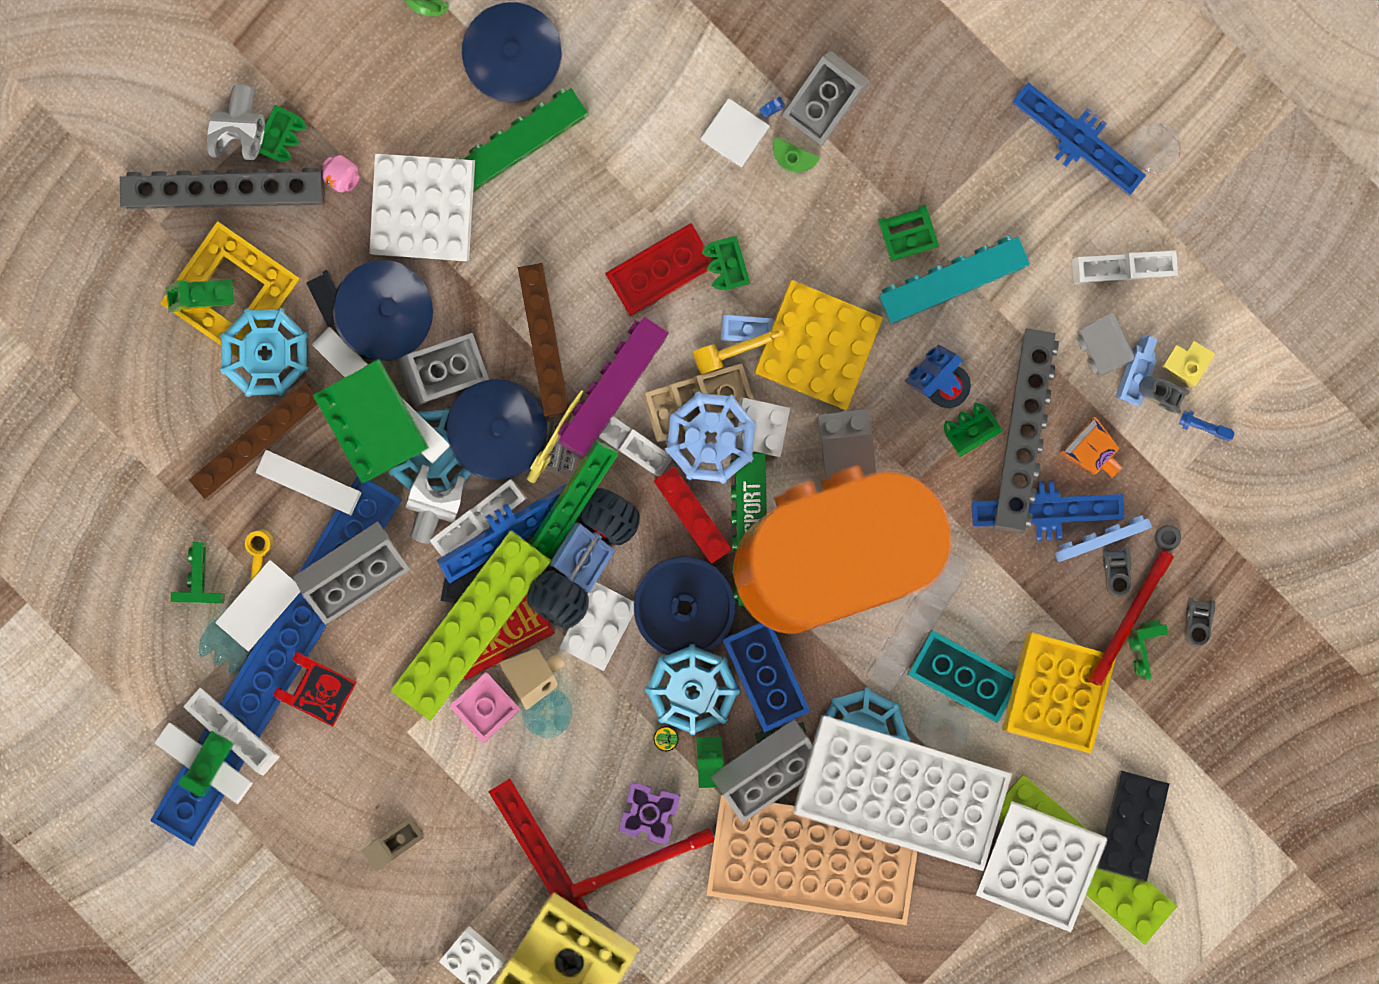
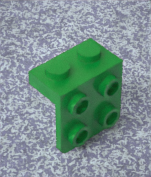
M1159 620L1141 623L1142 628L1131 630L1132 635L1128 636L1130 649L1135 651L1137 660L1133 661L1136 676L1139 675L1142 680L1152 679L1144 639L1169 635L1167 624H1160Z

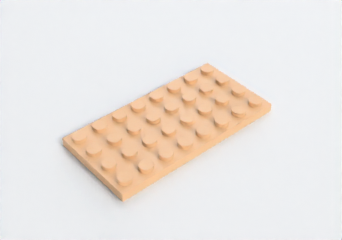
M721 795L706 896L907 925L917 851L793 814L795 805L773 802L742 823L725 797Z

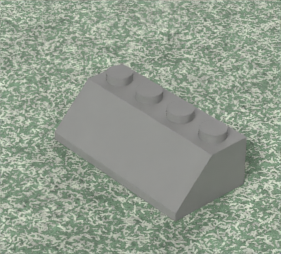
M376 522L293 578L302 595L326 625L409 571L410 568L379 522Z
M794 719L711 775V778L741 822L744 823L802 783L813 745Z

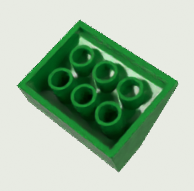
M380 359L313 395L362 484L429 448Z

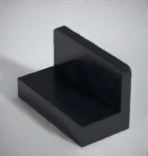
M325 270L322 272V275L306 282L327 326L331 328L335 326L333 301L337 287L330 273Z

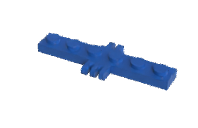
M1029 82L1013 100L1012 104L1060 141L1057 146L1060 151L1055 156V159L1059 161L1065 153L1068 156L1063 162L1065 167H1067L1071 160L1077 162L1081 157L1129 196L1145 178L1146 175L1097 137L1107 123L1103 120L1098 125V128H1096L1094 123L1099 118L1096 114L1090 122L1086 120L1091 113L1090 109L1087 108L1077 121Z
M1048 480L1049 490L1047 491L1044 489V481H1038L1039 491H1036L1034 503H1029L1028 513H1032L1031 524H1035L1036 541H1042V531H1046V540L1052 541L1053 530H1056V539L1062 540V523L1124 520L1123 494L1060 497V491L1054 488V480ZM1013 499L1009 501V508L1014 512L1022 510V504L1019 500ZM998 500L971 502L973 527L994 526Z
M567 484L513 514L509 505L505 504L503 506L505 515H502L501 511L497 509L494 511L497 517L495 521L490 514L485 516L490 529L437 559L446 580L451 583L487 562L511 530L526 541L525 538L538 530Z

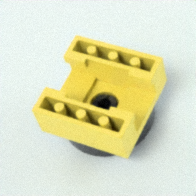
M553 893L495 984H618L635 958L639 948L616 934L612 926L598 914L587 909L577 908ZM576 953L574 957L576 958L577 963H569L566 960V956H573V954Z

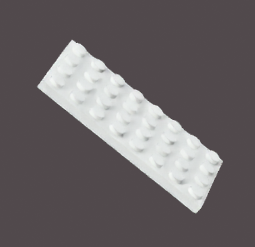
M821 716L793 814L984 871L1012 774L830 717Z

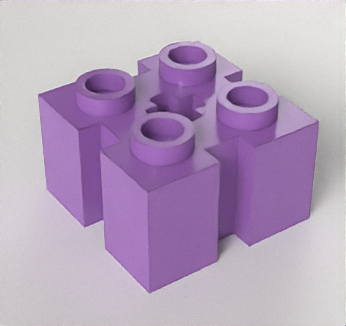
M632 781L626 801L631 803L632 807L630 812H623L618 832L638 837L639 831L649 833L648 840L667 845L673 824L667 822L669 814L676 815L681 795L662 789L660 795L650 793L651 786ZM648 806L654 807L653 811L657 813L656 817L652 816L651 820L645 819L646 814L642 813L644 808L648 809Z

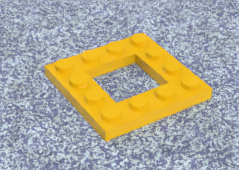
M218 221L176 279V281L188 280V282L208 281L224 257H226L264 284L248 307L249 310H278L301 280ZM165 295L160 304L168 309L167 295ZM210 307L182 309L179 312H173L220 346V334L224 333L233 324ZM254 320L256 327H268L272 321ZM249 323L234 338L241 340L251 330ZM231 343V353L239 358V345Z

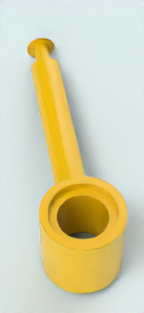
M779 328V331L775 333L767 332L722 350H718L716 344H712L693 351L692 354L699 374L703 375L723 369L722 362L724 359L770 343L778 336L783 338L784 331Z
M264 529L251 532L245 539V548L250 555H253L250 582L261 571L263 556H266V553L274 545L273 536ZM256 536H260L265 540V547L263 549H257L254 546L253 541Z

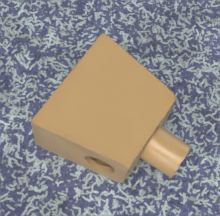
M533 649L500 662L507 679L526 710L558 686L553 672L565 666L558 653L545 660L539 649Z

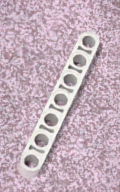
M330 327L312 343L344 377L368 365ZM402 398L429 447L421 453L431 463H434L450 445Z

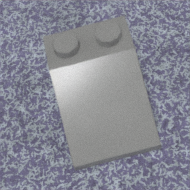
M830 51L822 56L782 116L822 146L870 83V80Z
M1113 312L1077 332L1079 335L1076 338L1077 343L1082 351L1086 350L1090 358L1087 360L1091 372L1093 374L1097 373L1099 377L1135 359Z
M473 333L407 354L396 360L413 407L469 388L476 383L489 380Z
M869 409L819 415L818 423L825 478H831L832 474L855 466H860L864 478L876 474Z

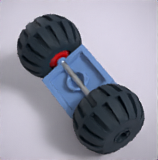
M597 488L578 516L580 524L575 523L550 562L549 566L560 574L553 571L543 572L531 582L527 592L529 607L546 620L562 628H572L586 615L589 606V597L586 592L590 593L615 552L604 541L613 545H622L636 534L640 523V514L634 505L618 494L604 488Z

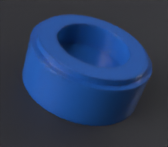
M778 97L762 106L759 111L763 117L767 118L784 108L785 103L781 97Z

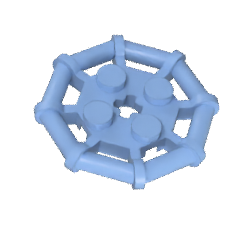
M700 391L695 392V396L668 416L670 424L667 448H665L666 454H670L690 481L692 479L719 481L722 484L727 483V479L754 459L752 452L755 427H757L756 421H752L732 394L730 396L703 394ZM705 404L722 405L724 408L721 413L707 412ZM699 406L701 413L692 421L687 422L682 419ZM730 409L743 425L734 426L727 417ZM679 424L686 427L685 443L677 445ZM707 431L718 434L715 437L717 441L715 444L705 442ZM744 431L743 451L736 448L737 433ZM687 448L696 459L693 466H691L679 450ZM732 453L740 456L725 469L723 468L722 461ZM701 462L716 463L718 471L701 470L698 468Z

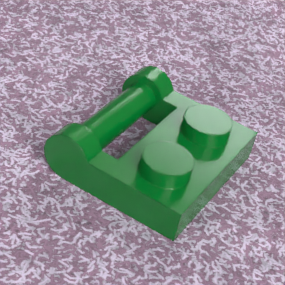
M925 204L918 206L916 210L885 219V217L877 219L890 262L939 247ZM922 219L923 225L890 234L889 228Z

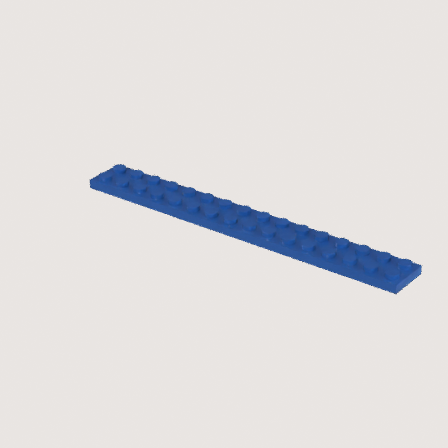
M357 476L351 488L362 493L352 515L338 509L336 510L300 572L376 522H379L385 530L402 499L370 480L362 484ZM301 592L258 640L220 703L221 706L258 738L262 735L281 703L280 700L273 696L276 688H281L287 692L302 668L301 665L292 660L294 654L299 652L308 657L328 625L324 624ZM205 728L197 741L202 746L210 734L207 728ZM232 749L225 759V762L238 772L245 763ZM183 765L150 821L194 847L225 795L210 785L212 788L208 795L199 797L178 785L182 776L186 775L189 768Z

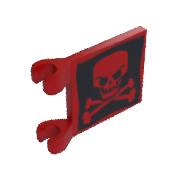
M296 652L292 660L307 668L294 695L281 688H276L273 696L333 727L357 682Z

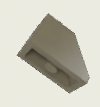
M409 817L364 848L362 852L375 871H377L424 837Z

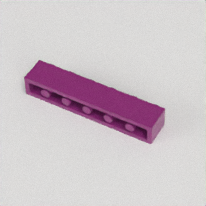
M643 317L640 322L634 321L627 332L630 334V337L626 343L621 340L616 347L614 353L617 356L613 362L607 361L601 369L600 374L603 376L598 383L592 382L586 391L589 397L584 403L580 401L572 412L575 417L571 423L565 422L558 432V435L561 436L558 444L582 460L667 339L669 333L646 317Z

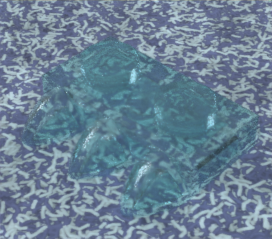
M212 619L200 639L199 656L204 657L215 650L213 656L214 665H221L229 658V674H235L241 670L255 645L248 652L215 623L216 620Z

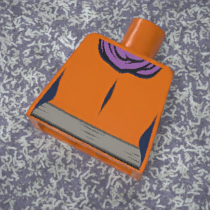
M1095 417L1091 418L1060 452L1062 456L1093 476L1102 468L1113 478L1122 469V466L1113 458V455L1119 450L1118 445Z

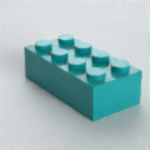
M930 630L907 673L908 676L995 723L999 722L1009 703L1016 676L933 630Z

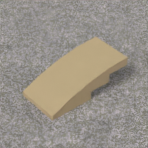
M743 364L709 372L642 394L657 442L668 439L670 424L668 416L670 413L673 414L695 396V392L700 391L703 394L730 396L732 394L736 397L735 400L738 403L740 398L754 400ZM705 404L707 412L721 413L724 408L722 405ZM699 406L682 419L687 422L692 421L701 413ZM730 409L727 417L731 420L736 418V416ZM679 424L678 436L686 433V427Z

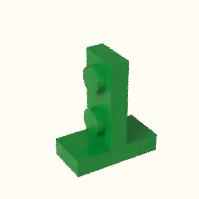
M232 279L199 282L179 280L166 287L169 313L179 312L182 309L235 304Z
M193 542V547L188 549V562H192V572H188L187 587H191V592H171L170 602L224 604L225 594L205 593L206 543Z
M211 731L187 774L182 776L178 785L199 797L207 796L212 788L210 785L235 743Z
M721 736L696 737L699 788L717 787L711 775L723 768Z

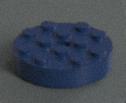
M679 556L659 562L642 577L635 591L633 612L641 635L657 651L669 655L690 647V644H695V647L709 652L717 647L730 631L734 620L735 601L727 579L718 569L704 560L695 557ZM680 600L690 602L691 609L688 613L681 614L678 612L677 606Z

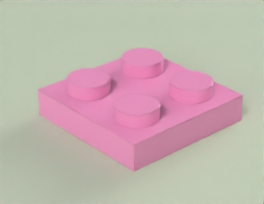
M488 672L482 675L449 706L482 743H485L521 709Z

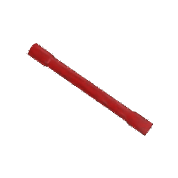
M1160 550L1142 587L1105 652L1097 661L1088 677L1091 683L1099 687L1103 684L1112 668V663L1158 582L1174 558L1171 553Z
M707 828L690 835L684 840L600 875L569 886L576 900L595 892L601 887L690 850H696L713 843L714 836L711 829Z

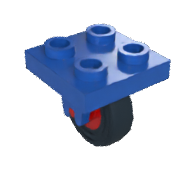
M938 344L927 352L926 358L920 365L911 369L908 374L909 377L905 382L914 390L930 398L939 407L950 409L958 407L965 402L970 394L971 382L967 372L959 366L963 360L954 352Z

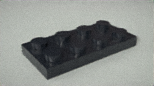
M1122 770L1119 771L1104 837H1107V841L1096 869L1147 882L1170 783Z

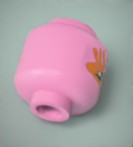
M345 156L329 157L322 165L323 181L337 192H349L357 185L360 178L358 167Z

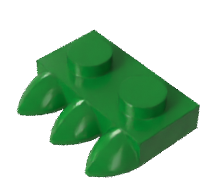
M274 105L265 124L259 153L276 162L292 160L290 153L284 146L299 145L298 138L291 131L307 129L305 122L298 115Z
M737 236L711 242L703 249L702 254L708 257H715V260L708 265L707 270L720 274L713 282L712 287L728 291L751 284Z
M974 403V418L968 413L960 412L958 417L960 426L951 421H945L944 432L947 440L959 457L1003 432L990 410L983 404Z

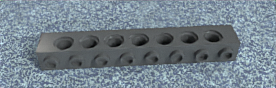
M281 168L277 169V173H267L266 169H253L252 173L242 174V170H227V174H217L215 170H203L202 175H192V171H177V175H167V172L154 171L151 172V176H142L141 172H127L126 176H120V207L124 210L324 205V183L322 173L317 172V168H302V172L293 173L292 169ZM297 180L302 181L304 184L302 191L298 193L292 192V183ZM221 182H226L228 184L227 192L217 194L216 186ZM252 182L253 190L248 194H243L241 192L242 184ZM269 182H278L279 186L276 192H266V185ZM171 183L177 184L178 191L172 196L167 195V186ZM202 183V192L198 195H193L191 193L192 185ZM145 184H151L153 187L152 193L148 196L141 195V188Z
M1026 328L1023 334L993 527L996 530L1023 534L1025 529L1031 526L1032 513H1028L1029 503H1034L1036 488H1032L1033 478L1038 479L1040 464L1036 463L1037 453L1042 454L1044 439H1040L1041 429L1046 428L1048 415L1043 414L1045 404L1049 405L1051 390H1048L1047 387L1048 380H1053L1055 365H1051L1052 355L1057 356L1059 341L1055 340L1056 333ZM1035 352L1042 353L1045 357V362L1035 363L1032 359V354ZM1030 377L1039 378L1041 386L1039 388H1032L1028 384V379ZM1027 401L1034 402L1037 405V411L1034 413L1027 412L1024 408V403ZM1022 426H1030L1034 432L1033 436L1024 437L1020 432V428ZM1020 450H1025L1029 453L1030 460L1021 462L1017 459L1016 453ZM1022 475L1026 480V485L1023 487L1016 486L1013 483V476ZM1013 499L1019 500L1022 504V510L1018 512L1012 511L1009 508V501Z

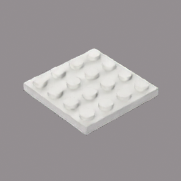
M375 154L369 254L469 261L475 160Z
M1012 801L976 896L1071 932L1103 852L1107 837Z

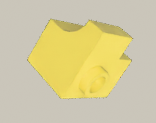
M1195 341L1191 343L1187 351L1175 345L1162 367L1168 370L1171 376L1193 388L1199 382L1215 353Z

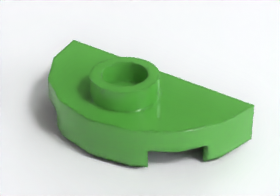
M404 0L414 12L427 16L443 15L450 6L442 0Z
M777 137L774 139L772 147L774 157L778 165L786 171L793 173L806 172L815 167L820 160L819 157Z

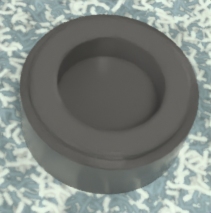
M1165 525L1157 530L1155 542L1162 550H1173L1180 544L1181 534L1176 527Z

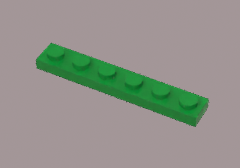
M597 440L593 442L529 542V544L550 560L618 456L616 449Z

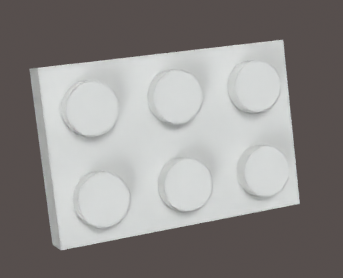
M596 582L590 593H587L589 606L585 617L577 625L569 628L559 648L604 671L634 612L632 600Z

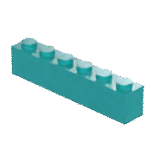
M1011 235L997 241V246L989 249L988 245L974 250L975 255L966 258L965 255L959 256L951 260L952 265L943 268L942 265H938L928 270L929 275L920 278L917 274L904 280L906 284L897 288L894 284L882 289L883 294L879 295L878 299L889 325L1028 267L1030 262L1019 237L1012 239Z

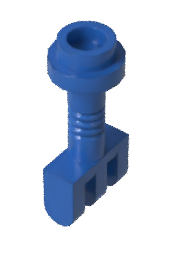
M1184 410L1179 422L1183 429L1188 430V427L1192 426L1225 441L1233 439L1235 433L1232 429L1205 422L1194 417V411L1189 410L1188 412Z

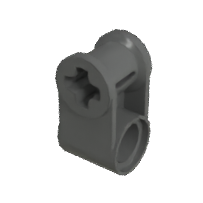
M1152 376L1143 378L1139 384V392L1144 398L1158 404L1167 411L1179 415L1183 399L1190 392L1186 388L1171 383L1166 379Z
M1129 548L1116 552L1103 550V566L1107 591L1113 597H1122L1130 591L1132 585ZM1114 579L1123 580L1125 583L1123 592L1114 590L1112 586Z
M1189 597L1184 635L1186 642L1190 646L1200 647L1209 641L1215 613V601H1194V598ZM1195 628L1203 632V640L1201 642H1196L1192 638L1191 633Z

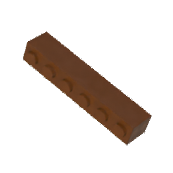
M543 263L518 267L544 416L547 418L564 415L569 408L544 266Z
M304 382L189 479L190 483L205 500L209 501L264 455L265 450L271 449L319 408L313 397L315 392Z

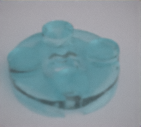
M556 689L552 690L531 708L526 710L524 706L522 707V719L525 726L533 734L541 738H552L560 735L568 728L573 714L569 699L563 692ZM545 705H549L550 709H554L555 714L551 715V720H546L545 716L540 715V711L544 710Z

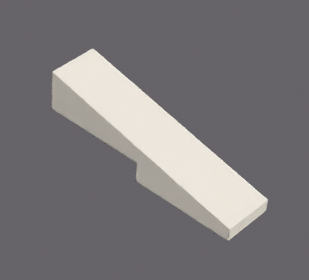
M1176 251L1087 256L1071 259L1073 284L1178 276Z
M612 417L599 436L600 439L657 477L663 474L673 459L670 454H666V451L615 417Z
M265 450L255 472L349 515H352L362 493L268 450Z
M510 479L432 538L430 542L443 557L489 529L490 526L485 516L490 514L495 521L497 519L494 513L495 510L499 509L502 515H505L506 513L503 509L505 504H508L513 511L525 502L527 497L514 480Z
M199 688L184 705V708L210 732L214 731L235 743L232 750L258 774L264 776L280 757L202 688Z
M171 723L167 724L155 741L157 746L189 769L202 748L199 742ZM224 761L211 785L233 802L239 804L253 783Z

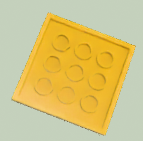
M790 280L770 330L771 333H775L780 328L784 331L783 338L778 336L774 338V341L764 344L753 374L847 411L883 317Z
M1027 632L1002 730L1092 754L1115 660L1103 684L1099 687L1091 683L1088 677L1104 652Z

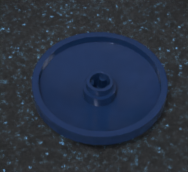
M518 2L500 3L481 12L469 25L462 43V61L468 78L481 93L499 102L520 103L537 97L552 84L559 72L562 60L560 38L550 19L538 9Z
M376 260L358 266L341 281L334 296L333 319L339 336L352 351L370 360L392 361L412 353L425 340L432 324L433 305L426 285L414 271L397 262Z
M500 379L485 380L467 388L456 399L447 418L446 437L454 458L465 470L483 479L505 480L516 477L528 470L538 454L543 451L547 438V421L538 400L521 385Z

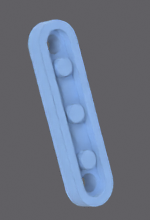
M1141 515L1128 520L1129 526L1120 528L1119 524L1106 528V534L1099 537L1095 533L1081 538L1083 543L1073 546L1071 541L1057 546L1059 551L1054 553L1057 562L1152 528L1149 518L1144 520Z

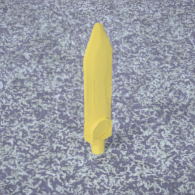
M582 390L567 409L544 451H541L530 467L531 471L526 478L529 482L535 483L539 475L544 472L551 459L550 453L560 438L558 432L565 422L568 423L572 417V412L583 394Z

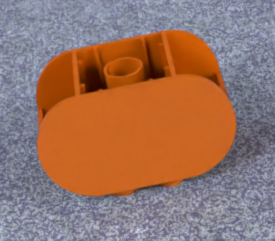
M860 466L832 474L831 478L821 481L823 492L816 493L812 481L784 490L783 494L774 497L777 508L755 522L743 535L737 547L734 558V580L743 604L751 615L766 627L777 632L792 634L804 632L898 600L926 588L942 573L951 547L948 518L935 494L923 483L900 473L882 472L864 478Z

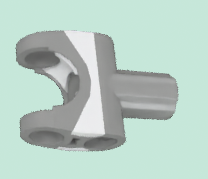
M235 84L232 88L228 112L214 111L211 114L207 137V148L211 157L220 158L227 145L234 139H241L244 159L254 160L257 157L263 141L265 119L262 114L251 113L255 94L254 88Z
M422 464L413 481L405 508L418 512L410 535L411 538L421 543L431 544L430 540L434 538L439 520L442 519L451 523L455 520L461 501L464 477L458 476L456 482L448 490L436 491L429 485L427 480L429 466Z

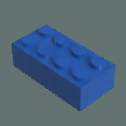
M759 623L723 639L764 732L810 712L773 629Z

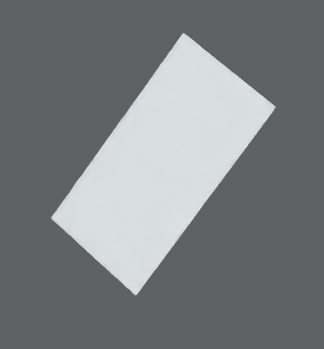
M269 560L215 623L249 652L301 591L291 577Z

